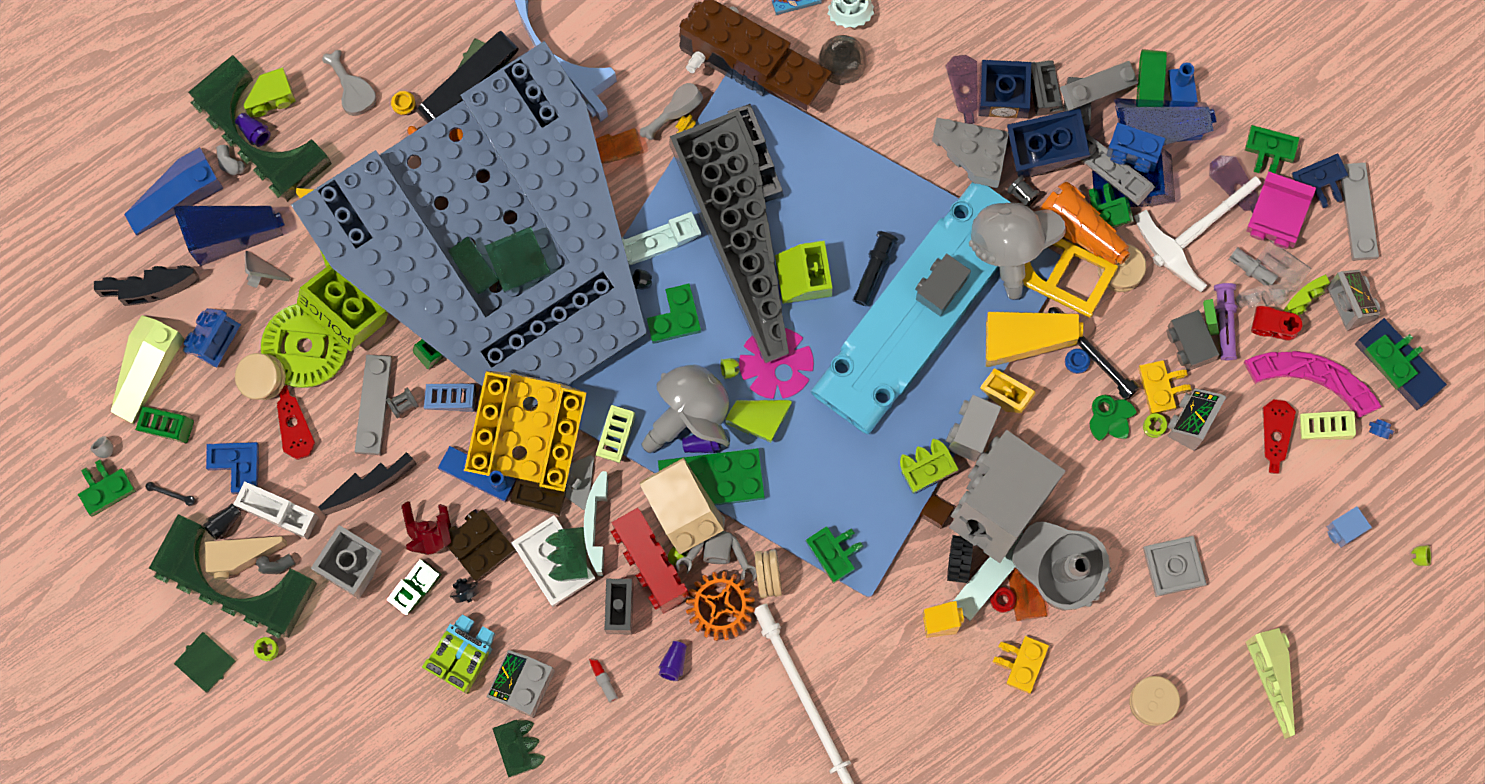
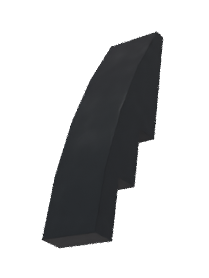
M751 104L727 111L728 114L739 110L757 151L765 202L783 197L782 187Z
M406 452L389 469L380 463L363 479L354 473L318 508L326 516L352 507L396 482L417 463Z

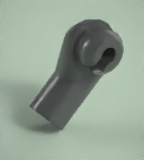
M290 553L275 562H270L267 556H262L256 560V565L259 567L258 571L262 574L277 575L296 564Z

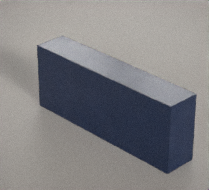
M1383 318L1365 333L1355 345L1370 360L1364 350L1386 334L1394 345L1401 341L1403 337ZM1408 344L1399 351L1406 357L1413 348ZM1420 355L1409 362L1418 374L1397 389L1416 410L1420 409L1447 385Z

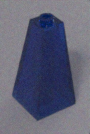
M1114 99L1119 123L1166 138L1163 146L1214 131L1213 123H1217L1214 108L1209 109L1206 102Z
M272 206L173 207L188 251L199 266L284 235L281 229L282 226H285L280 212L275 213Z

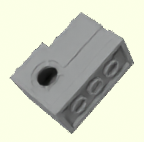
M1008 430L1001 437L996 435L988 446V450L983 452L975 463L976 465L968 475L971 481L966 489L969 491L965 492L958 506L951 514L954 520L949 527L974 546L977 545L982 548L984 553L999 563L1002 562L1065 473L1063 468Z

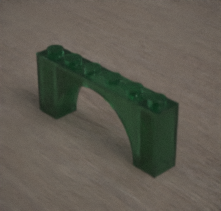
M232 55L188 92L193 99L190 103L198 113L205 112L208 116L206 121L214 130L219 128L224 133L221 137L230 147L235 145L240 150L237 154L246 164L251 162L255 166L253 172L261 181L268 180L271 184L269 189L277 198L282 196L288 202L296 195V188L303 189L332 163L325 152L312 139L302 146L289 151L268 152L249 145L239 136L235 123L236 107L243 91L253 81V78L249 71Z
M178 514L149 566V569L155 572L154 578L166 584L171 580L177 583L176 589L188 595L193 591L200 595L199 600L211 606L216 602L222 605L221 611L233 617L238 613L245 617L244 622L256 628L261 624L267 627L266 633L280 639L281 635L289 638L317 583L313 579L290 568L285 577L274 588L259 596L238 599L221 595L208 584L200 565V545L206 531L205 528Z

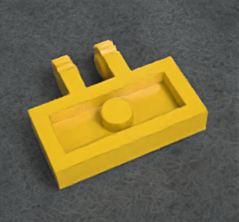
M1164 360L1139 365L1138 367L1150 415L1175 410L1176 404L1173 396L1192 391L1189 384L1171 389L1169 382L1187 377V370L1173 371L1167 374Z
M1027 636L1024 637L1020 649L1000 642L998 647L1004 652L1015 655V662L1013 664L1002 657L996 656L992 662L1011 671L1006 685L1030 694L1049 645Z

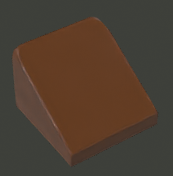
M932 494L919 516L941 529L954 507Z

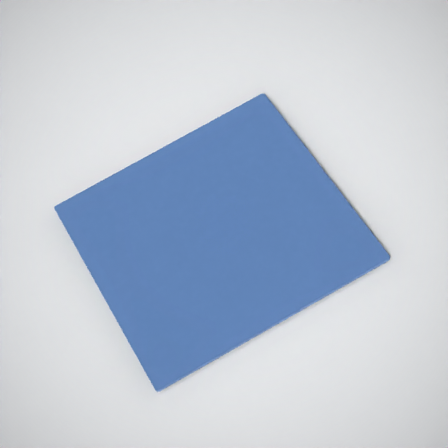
M725 76L697 119L694 127L726 115L729 110L751 104L784 194L783 197L765 202L766 214L769 223L784 326L803 337L794 350L809 346L814 362L813 371L798 370L809 381L801 391L784 399L777 385L774 398L769 399L756 394L750 389V386L758 376L743 380L739 371L737 376L733 378H723L720 365L721 359L733 358L739 362L740 355L755 356V354L744 347V344L752 334L712 247L675 157H673L623 236V239L625 240L668 224L670 219L692 212L701 235L671 251L629 265L632 277L636 269L645 270L652 275V285L648 289H635L647 334L567 385L586 392L579 430L600 441L611 405L635 412L636 418L623 455L653 473L659 472L658 460L758 448L765 500L716 505L717 510L824 573L826 572L805 540L826 526L834 538L852 528L855 534L849 540L839 544L840 547L845 551L858 542H861L864 547L848 557L855 570L839 581L865 597H871L939 483L938 481L913 494L901 473V455H907L917 463L915 456L916 448L918 446L922 447L932 455L931 441L933 438L941 441L948 449L950 443L946 442V439L954 423L959 424L963 415H960L959 411L963 401H969L972 395L988 400L989 396L980 389L981 385L994 368L1003 373L1009 362L986 367L987 313H1039L1047 297L1023 285L1021 297L1016 300L1009 299L1003 285L1004 281L1000 278V268H998L902 395L899 394L892 407L883 415L870 434H865L815 398L810 391L829 368L832 360L839 355L840 349L874 303L936 223L947 215L952 204L959 198L766 91L761 96L754 89L750 90L745 84L741 85L734 78L731 79ZM956 211L954 213L959 219L967 217L963 211ZM878 231L890 233L898 238L897 244L893 245L890 252V261L883 266L868 305H859L853 302L852 299L870 260L868 253L870 250H873L878 237L876 234ZM825 241L832 282V297L782 304L775 255L799 244ZM1045 248L1030 263L1035 273L1047 282L1061 255L1049 248ZM689 283L701 333L653 344L647 318L670 313L665 289ZM781 364L775 369V376L780 381H788L792 377V369L786 364ZM839 364L835 367L839 373H846L849 370L845 364ZM699 365L710 371L720 380L729 397V409L726 417L737 400L792 401L771 443L751 433L746 434L727 425L724 419L721 425L730 445L726 447L721 444V449L716 450L715 453H685L682 438L693 435L687 426L671 442L666 441L664 446L652 453L646 452L641 445L648 432L653 429V423L670 407L657 391V383L661 379V374L668 373L680 366ZM880 393L876 396V400L880 403H886L889 401V397L884 393ZM615 416L614 418L624 423L627 422V419ZM615 426L611 427V430H615L621 433L624 432V429ZM608 436V440L621 442L619 438ZM610 447V448H612V449H614L615 451L618 452V449H617V448ZM950 452V454H951V456H952V458H953V457L955 456V453Z

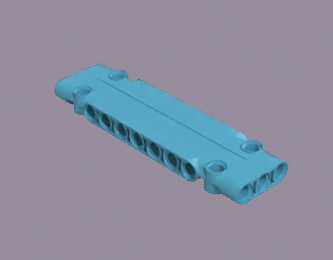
M971 182L961 197L952 204L947 215L941 218L847 338L840 349L841 352L832 360L829 368L810 391L811 394L857 429L869 435L883 415L892 407L899 394L902 395L998 270L999 266L988 264L978 258L972 247L969 246V241L971 240L973 221L982 209L992 204L1011 203L988 186ZM956 211H963L967 217L959 219L954 213ZM947 253L970 269L971 273L969 279L943 314L939 316L916 300L918 291L915 288L923 277L928 279L932 271L930 268L937 258L942 260ZM839 364H845L849 370L846 373H839L835 367ZM884 393L889 397V401L880 403L876 400V396Z

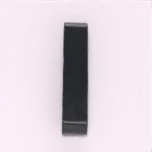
M502 31L497 32L419 105L416 112L427 123L431 122L462 102L461 94L500 70L515 56L519 47Z

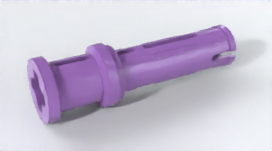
M1233 283L1214 285V291L1217 294L1215 311L1219 314L1221 360L1225 361L1237 359L1234 313L1237 312L1238 306L1235 304L1234 290L1237 287ZM1224 294H1227V302L1224 300ZM1226 326L1229 329V344H1227Z

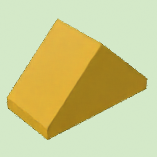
M995 368L980 387L1004 411L1022 413L1036 394L1034 390Z

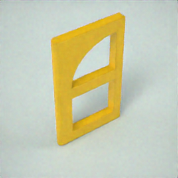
M1060 239L1052 244L1063 249L1064 252L1047 282L1035 273L1030 262L1025 263L1024 286L1089 318L1093 316V312L1118 269L1117 265L1099 256L1097 257L1064 239ZM1074 255L1104 269L1087 302L1057 287Z

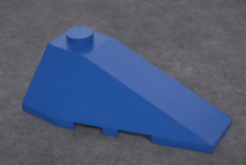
M199 147L177 159L124 215L137 236L220 191L223 187L202 149Z

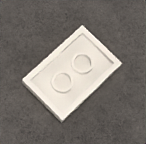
M555 515L511 542L552 607L596 580Z

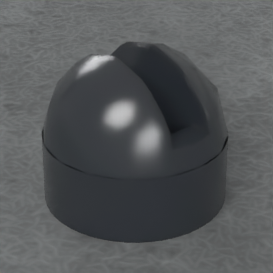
M635 270L632 277L635 289H648L652 285V275L645 270Z

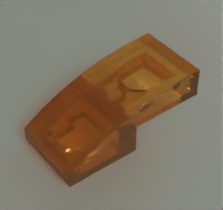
M636 128L614 136L606 134L595 139L602 164L644 153Z

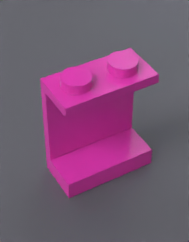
M1268 171L1246 232H1249L1250 236L1257 240L1264 241L1265 238L1272 240L1274 245L1280 248H1294L1316 188Z

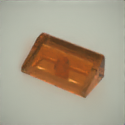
M1013 569L1008 575L1010 589L1016 596L1014 606L1016 621L1047 617L1045 601L1042 599L1038 589L1017 569Z

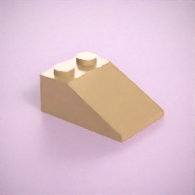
M684 458L639 482L666 535L679 554L724 531L721 514Z

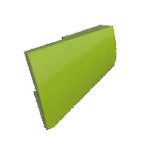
M737 400L725 421L727 425L746 434L751 433L771 443L792 401Z

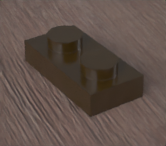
M517 478L510 503L560 516L566 490L559 491L540 487L539 483Z

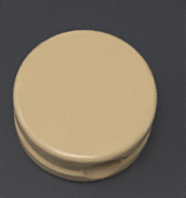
M1127 244L1129 246L1128 251L1130 252L1128 259L1123 264H1116L1118 269L1107 287L1112 291L1128 292L1133 290L1140 284L1145 274V258L1139 249L1130 244ZM1098 267L1099 278L1104 272V269Z
M253 353L247 355L239 362L235 371V382L238 390L250 399H272L281 392L285 384L286 376L282 363L276 357L269 354Z
M771 549L769 552L764 551L763 553L762 551H756L755 564L760 598H768V596L772 597L774 595L775 597L782 596L777 550Z
M1150 676L1134 686L1130 694L1129 705L1133 715L1141 723L1149 726H1159L1165 724L1176 715L1180 706V696L1177 688L1171 681L1160 676Z

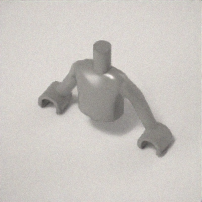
M722 516V519H723V527H724L725 517ZM722 531L694 546L686 557L680 558L677 561L675 570L678 573L679 565H685L688 574L692 567L691 562L703 545V560L705 562L728 564L732 547L743 569L740 575L741 580H744L746 572L752 574V582L757 577L756 568L748 564L737 538L726 531Z

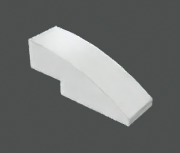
M244 482L233 504L307 540L319 518L314 512L247 482Z

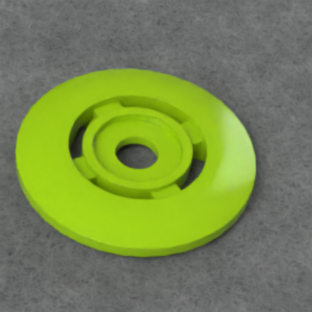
M297 304L288 306L278 312L267 324L261 339V354H269L276 357L284 367L285 384L296 388L315 387L330 380L341 369L348 353L346 347ZM288 332L289 335L287 336V338H286V340H285V351H286V353H285V354H282V352H281L282 340H283L285 334ZM328 336L329 345L327 355L325 358H322L326 347L324 338ZM302 339L311 340V350L305 353L300 352L297 348L298 342Z

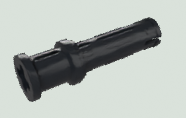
M878 231L876 234L878 237L873 250H870L868 253L870 260L852 299L853 302L859 305H868L881 270L890 261V252L893 245L898 242V238L890 233Z

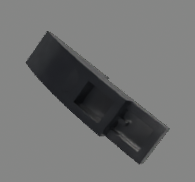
M186 265L177 266V269L154 266L152 270H144V279L137 276L127 277V280L104 277L102 281H94V291L100 297H118V300L124 306L140 305L168 298L187 289L199 281V274L194 268Z

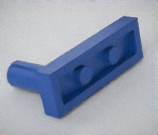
M1186 62L1179 69H1171L1167 72L1177 142L1201 140L1203 137L1194 79V66Z
M449 446L438 469L506 503L515 486L516 478L504 476L500 471H493L489 476L464 471L467 454Z

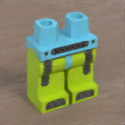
M462 614L454 625L449 624L429 659H426L422 668L468 694L493 650L490 646L495 633L482 626L476 638L472 637L468 633L475 622Z

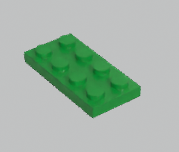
M758 448L682 457L715 506L765 500ZM682 458L658 460L659 471Z

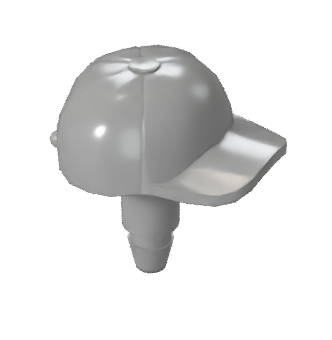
M1022 203L992 204L982 209L975 217L972 224L969 246L972 247L976 256L982 261L999 266L1000 278L1004 281L1003 285L1009 299L1016 300L1022 295L1025 263L1032 261L1042 250L1063 238L1066 233L1065 222L1061 216L1052 210L1033 212Z
M696 364L680 366L668 373H662L661 379L657 383V391L670 407L653 423V429L648 432L641 443L643 449L648 453L656 451L664 446L666 441L671 442L686 426L700 439L718 442L728 447L730 443L721 424L729 409V397L720 380L710 371Z
M1035 522L1028 526L1012 553V562L1016 569L1038 589L1046 603L1062 611L1076 610L1083 606L1091 607L1092 601L1099 600L1100 592L1105 591L1104 585L1109 580L1107 575L1111 572L1109 555L1104 544L1095 536L1085 531L1068 530L1047 522Z

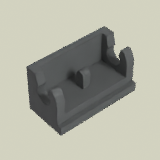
M1052 60L1031 62V91L1036 116L1063 112L1056 68Z

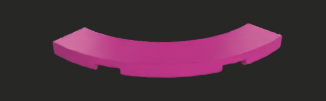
M1298 351L1269 352L1244 361L1255 384L1282 377L1300 378L1315 382L1338 395L1354 411L1357 419L1382 407L1370 389L1348 372V369L1322 356Z

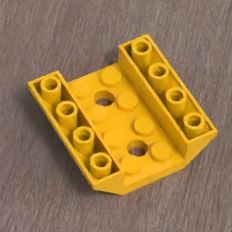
M486 371L464 471L487 476L493 471H500L504 476L538 482L540 487L565 491L586 392L561 383L515 373ZM530 396L536 398L538 401L537 407L533 410L526 409L523 406L525 398ZM514 447H525L527 450L526 456L521 459L515 458L512 454Z

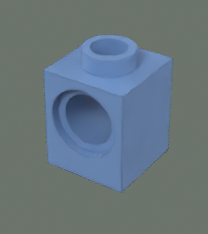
M1357 506L1326 526L1329 530L1327 533L1334 544L1338 543L1341 548L1372 528Z

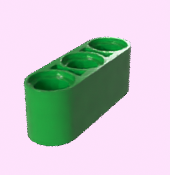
M1141 50L1135 110L1136 117L1161 119L1166 75V51Z

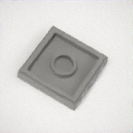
M1194 536L1143 547L1155 597L1207 585Z

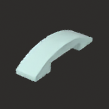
M692 212L670 219L668 224L625 240L622 237L628 264H635L671 251L701 235V232Z
M602 471L593 484L584 514L586 549L598 576H603L605 551L603 547L595 546L597 501H607L608 473L606 471Z
M1020 537L1001 563L989 557L953 600L957 602V608L962 607L963 616L971 621L1015 568L1012 562V553Z

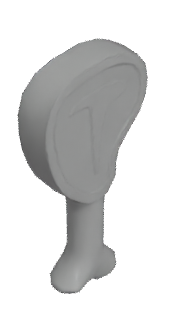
M335 50L332 54H324L322 61L332 66L344 91L341 101L345 112L352 116H358L370 110L377 101L376 93L372 87L363 79L349 75L340 62L341 50Z
M692 83L680 86L674 92L671 102L664 108L663 113L650 125L640 129V136L653 140L655 133L665 123L686 115L701 103L703 99L701 91Z

